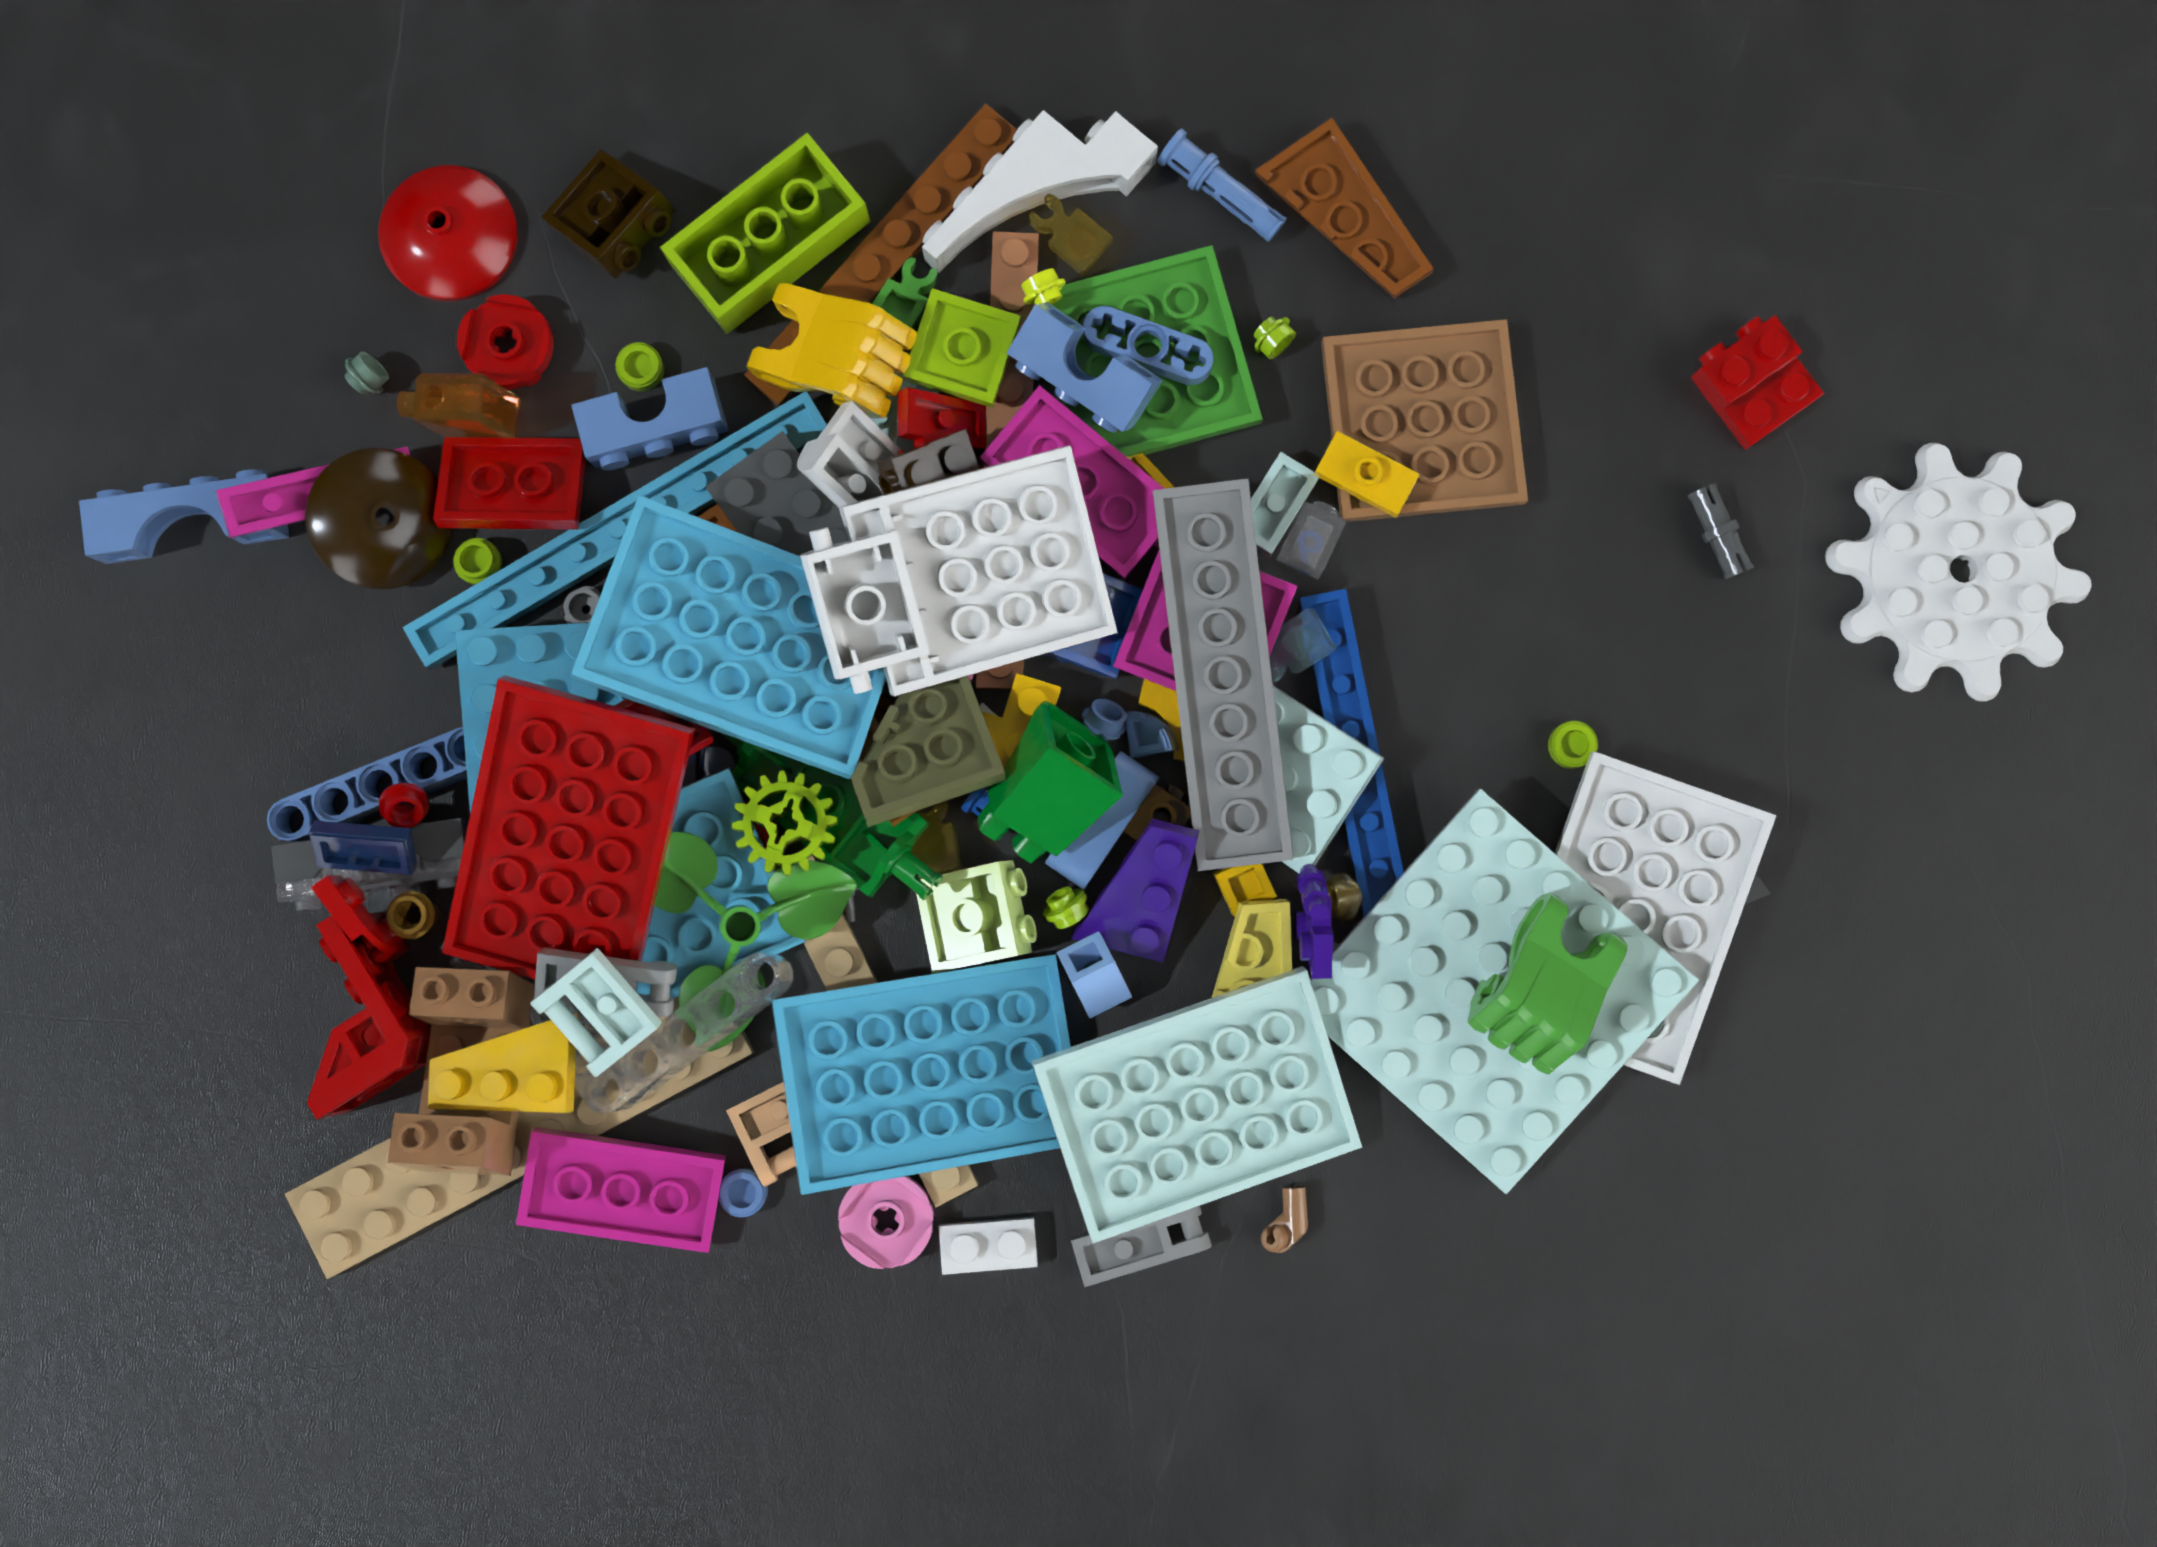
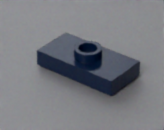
M314 821L309 831L317 868L413 875L417 866L411 828Z

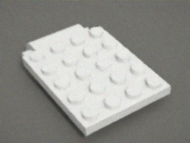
M1071 446L1059 447L841 506L839 510L848 540L833 544L828 527L813 530L809 534L814 550L800 555L834 679L849 677L854 694L873 689L868 671L882 667L890 695L897 696L1118 633Z

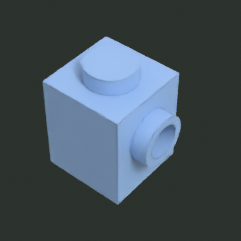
M1099 931L1057 952L1089 1018L1132 998L1117 964Z

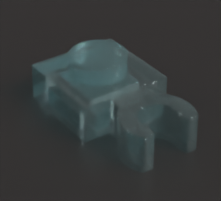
M1307 608L1281 626L1275 642L1276 645L1273 647L1269 657L1272 683L1277 682L1283 677L1287 665L1292 673L1299 674L1337 649L1315 609Z

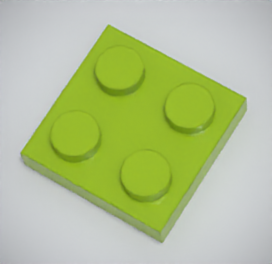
M932 288L915 343L910 353V364L903 374L904 381L994 408L1010 358L1007 351L1018 334L1021 316Z

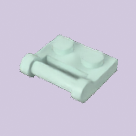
M598 948L530 1002L531 1006L539 1014L544 1012L588 1061L585 1067L594 1077L599 1076L658 1029L662 1023ZM566 995L610 1046L603 1049L560 998Z

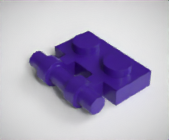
M1305 864L1300 869L1297 877L1298 889L1302 895L1303 911H1295V939L1299 940L1300 960L1308 961L1312 979H1332L1333 931L1331 928V897L1327 890L1323 872L1313 864Z

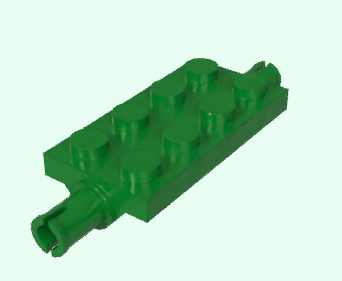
M720 733L738 748L737 754L740 757L732 774L740 792L747 798L748 796L744 791L747 786L758 792L762 789L760 776L765 775L771 784L777 783L779 771H785L788 782L793 783L799 773L805 774L804 787L808 789L816 783L822 785L821 792L817 798L819 800L832 799L833 805L824 812L825 815L837 817L838 823L832 827H826V832L835 837L834 844L822 843L820 845L826 856L824 861L853 878L857 888L865 895L873 897L891 875L896 876L918 894L922 900H926L934 890L922 882L920 877L931 886H939L943 876L939 873L937 874L911 852L912 846L931 824L918 812L913 813L895 827L889 821L867 827L851 778H844ZM786 792L771 795L760 805L770 807L783 801ZM804 798L801 807L804 819L818 825L817 814L813 806ZM791 804L789 812H786L783 818H774L786 830H796L798 827L792 819L791 808L793 804ZM799 840V841H801L805 846H808V845L811 843V842H806V841H803V840Z

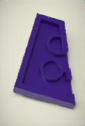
M1152 819L1122 861L1121 867L1110 883L1101 891L1089 913L1080 921L1073 932L1072 939L1080 941L1099 931L1108 949L1163 963L1196 847L1199 830Z

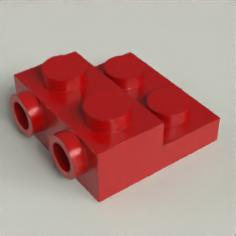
M1776 315L1765 322L1759 316L1749 321L1735 332L1740 340L1729 348H1726L1722 342L1711 348L1698 359L1703 366L1691 376V379L1744 450H1747L1825 394L1797 358L1803 351Z

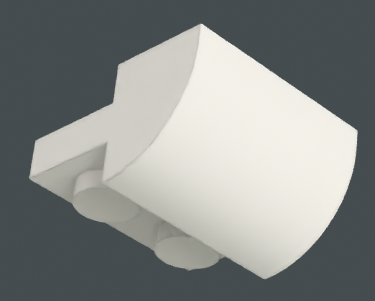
M853 401L841 404L817 439L806 443L799 455L797 468L839 508L884 495L879 485L878 477L880 470L877 462L896 455L901 449Z

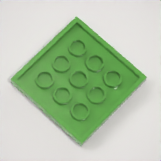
M1213 245L1068 283L1062 287L1060 292L1063 297L1052 304V306L1082 326L1085 317L1091 310L1100 306H1109L1201 339L1212 350L1213 365L1211 373L1200 384L1185 385L1155 374L1163 381L1134 428L1122 432L1119 429L1115 433L1108 431L1092 419L1094 412L1080 403L1078 406H1073L1064 401L1065 407L1126 457L1141 453L1148 455L1262 423L1263 418ZM1104 320L1101 326L1093 325L1097 330L1098 339L1104 340L1107 334L1116 335L1122 338L1119 348L1127 349L1128 335L1133 328L1126 326L1125 336L1112 331V322ZM1082 334L1075 350L1077 363L1085 373L1099 377L1104 373L1113 358L1091 350L1087 346ZM1150 334L1140 336L1134 344L1137 353L1143 357H1153L1162 348L1159 339ZM1169 342L1168 355L1163 362L1164 364L1170 365L1171 357L1174 356L1185 362L1184 369L1186 371L1192 372L1195 366H1204L1199 362L1198 353L1191 351L1188 358L1174 354L1177 344Z

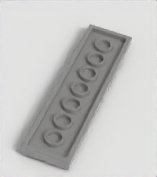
M1240 479L1153 490L1192 828L1199 830L1195 847L1197 870L1203 871L1293 860L1249 480Z

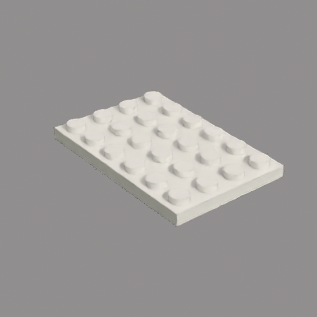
M1591 752L1555 854L1699 980L1624 1064L1625 1066L1680 1085L1776 815L1606 755Z

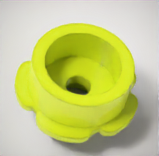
M1054 268L1041 271L1021 284L1026 295L1023 301L1029 305L1047 302L1052 305L1063 297L1060 290L1066 282L1064 279L1058 278Z

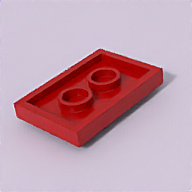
M444 437L433 516L437 527L579 530L586 466L581 439Z

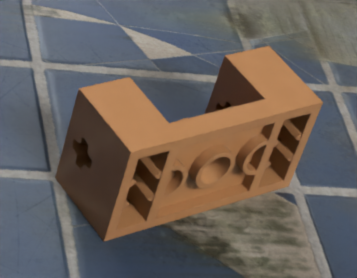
M416 967L409 1015L431 1024L419 1114L394 1113L387 1163L417 1171L511 1176L519 1111L428 1109L429 1063L432 1058L530 1027L533 1010L530 1002L534 999V984L510 971Z

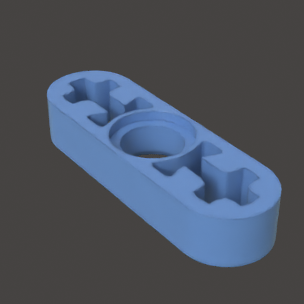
M1109 306L1096 307L1085 317L1083 327L1086 328L1083 332L1084 340L1087 346L1097 353L1111 358L1125 354L1150 372L1185 385L1200 384L1211 373L1213 353L1209 345L1201 339ZM1104 320L1112 322V331L1125 336L1126 326L1133 328L1128 335L1127 349L1119 348L1122 338L1116 335L1107 334L1104 340L1098 339L1097 330L1093 325L1101 326ZM1150 334L1157 337L1162 346L1160 352L1153 357L1139 355L1135 350L1134 344L1140 336ZM1169 342L1177 344L1174 354L1188 358L1191 351L1198 353L1199 362L1204 366H1195L1193 371L1189 372L1184 369L1185 362L1174 356L1171 357L1170 365L1164 364L1163 362L1168 355Z

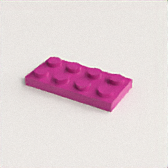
M1039 385L979 459L989 467L1059 447L1071 446L1099 560L1125 580L1158 540L1153 490L1165 488Z
M534 1126L530 1136L516 1225L709 1253L726 1155Z

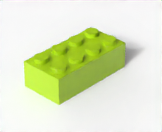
M806 133L660 248L676 273L724 332L729 334L772 300L779 283H794L871 221L866 203L812 137Z

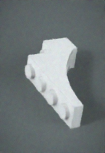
M1043 110L1034 121L1029 118L1021 124L1014 134L1013 145L1004 155L999 152L990 159L983 170L984 177L973 189L968 186L959 194L953 204L954 211L944 223L939 220L929 228L923 238L924 245L922 246L925 262L940 273L963 249L987 231L1015 215L1048 202L1074 195L1104 191H1121L1127 196L1156 164L1158 146L1116 111L1106 122L1101 119L1094 124L1085 137V145Z

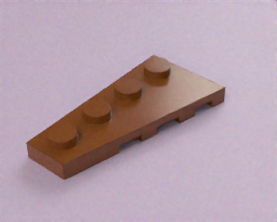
M1330 118L1255 170V174L1394 299L1433 273L1434 268L1333 118Z

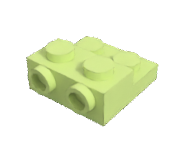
M1013 860L998 861L941 874L943 879L938 887L931 886L924 879H920L934 890L926 900H922L916 894L932 974L1032 953L1030 943L1036 941V925L1030 915H1024L1021 896H1025L1027 893V882L1023 871L1020 868L1014 867Z

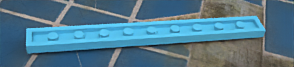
M803 392L581 522L579 530L564 532L402 628L424 666L431 670L457 655L455 630L503 628L612 564L638 494L695 515L716 503L705 486L783 431L798 453H801L806 443L817 439L827 424L808 392Z

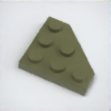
M968 676L900 694L894 705H890L873 736L874 742L863 762L860 761L851 776L867 827L1006 780L1004 768Z

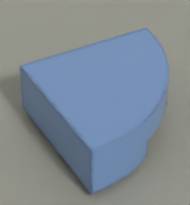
M1126 711L1127 718L1125 724L1131 758H1141L1179 750L1174 733L1163 720L1146 712Z

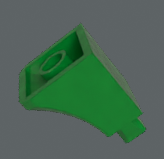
M1043 701L1033 712L1021 740L1004 766L1006 780L991 785L987 790L989 803L978 816L979 830L994 841L999 840L1010 828L1015 830L1018 834L1012 839L1013 850L1019 857L1029 863H1033L1046 851L1057 857L1123 796L1112 749L1100 735H1094L1085 725L1052 703Z

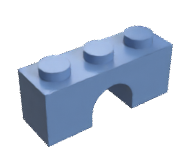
M1048 302L1035 304L1007 351L1008 355L1017 360L1015 367L1034 380H1040L1041 377L1056 387L1054 390L1055 395L1066 403L1073 406H1078L1080 403L1094 412L1092 419L1106 430L1115 433L1118 429L1124 432L1134 428L1163 380L1125 354L1113 357L1104 373L1099 377L1085 373L1077 363L1075 350L1086 328Z
M705 367L662 379L666 394V404L661 414L651 421L638 422L630 419L626 403L617 392L571 404L585 458L595 468L601 467L602 470H615L628 465V459L646 454L648 458H658L672 453L674 446L691 442L694 446H700L718 440V434L728 432L729 430L715 379L709 369Z

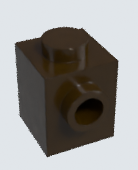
M1169 783L1164 789L1155 784L1122 834L1136 843L1152 819L1185 826L1191 817L1190 807L1187 806L1189 797Z

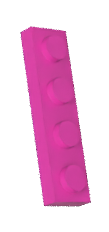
M408 446L394 449L410 456ZM328 465L216 490L215 493L229 538L305 521V507L309 491L319 474Z

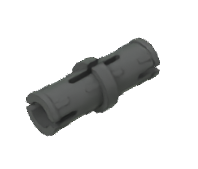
M1716 483L1708 485L1707 488L1703 487L1689 494L1688 499L1691 500L1705 531L1701 535L1705 544L1710 542L1724 573V578L1727 580L1754 568V566L1750 562L1736 531L1740 529L1737 519L1731 520L1717 489L1718 486Z

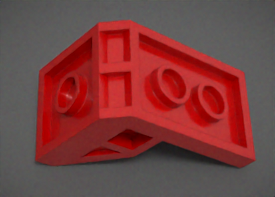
M332 915L316 925L322 935V938L319 939L320 946L330 961L339 963L347 976V979L344 980L346 990L356 1003H363L365 1009L331 1031L307 1100V1104L317 1120L353 1111L426 1065L431 1031L430 1024L409 1015L412 994L392 961L385 963L376 962L372 956V953L375 951L367 947L362 936L360 935L351 941Z

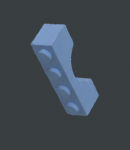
M252 469L237 472L236 478L219 480L218 477L200 476L190 479V485L173 487L169 483H151L144 485L142 492L127 494L126 491L117 489L99 491L96 493L97 498L79 500L85 556L104 564L152 558L156 543L162 533L177 520L191 515L212 516L218 522L225 535L229 537L215 491L271 478V476L265 474L263 470ZM288 525L232 539L242 544L289 538Z

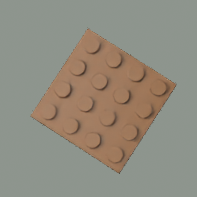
M1507 319L1322 338L1321 347L1331 438L1333 439L1336 431H1339L1420 474L1397 517L1525 505L1528 502ZM1337 487L1341 522L1393 517Z

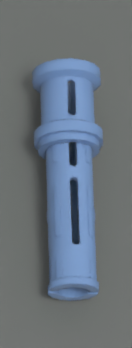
M1182 128L1171 138L1157 159L1158 164L1170 166L1188 180L1187 186L1191 190L1200 191L1202 189L1242 222L1254 229L1268 243L1287 219L1221 168L1218 156L1214 153L1206 154L1187 139V132Z

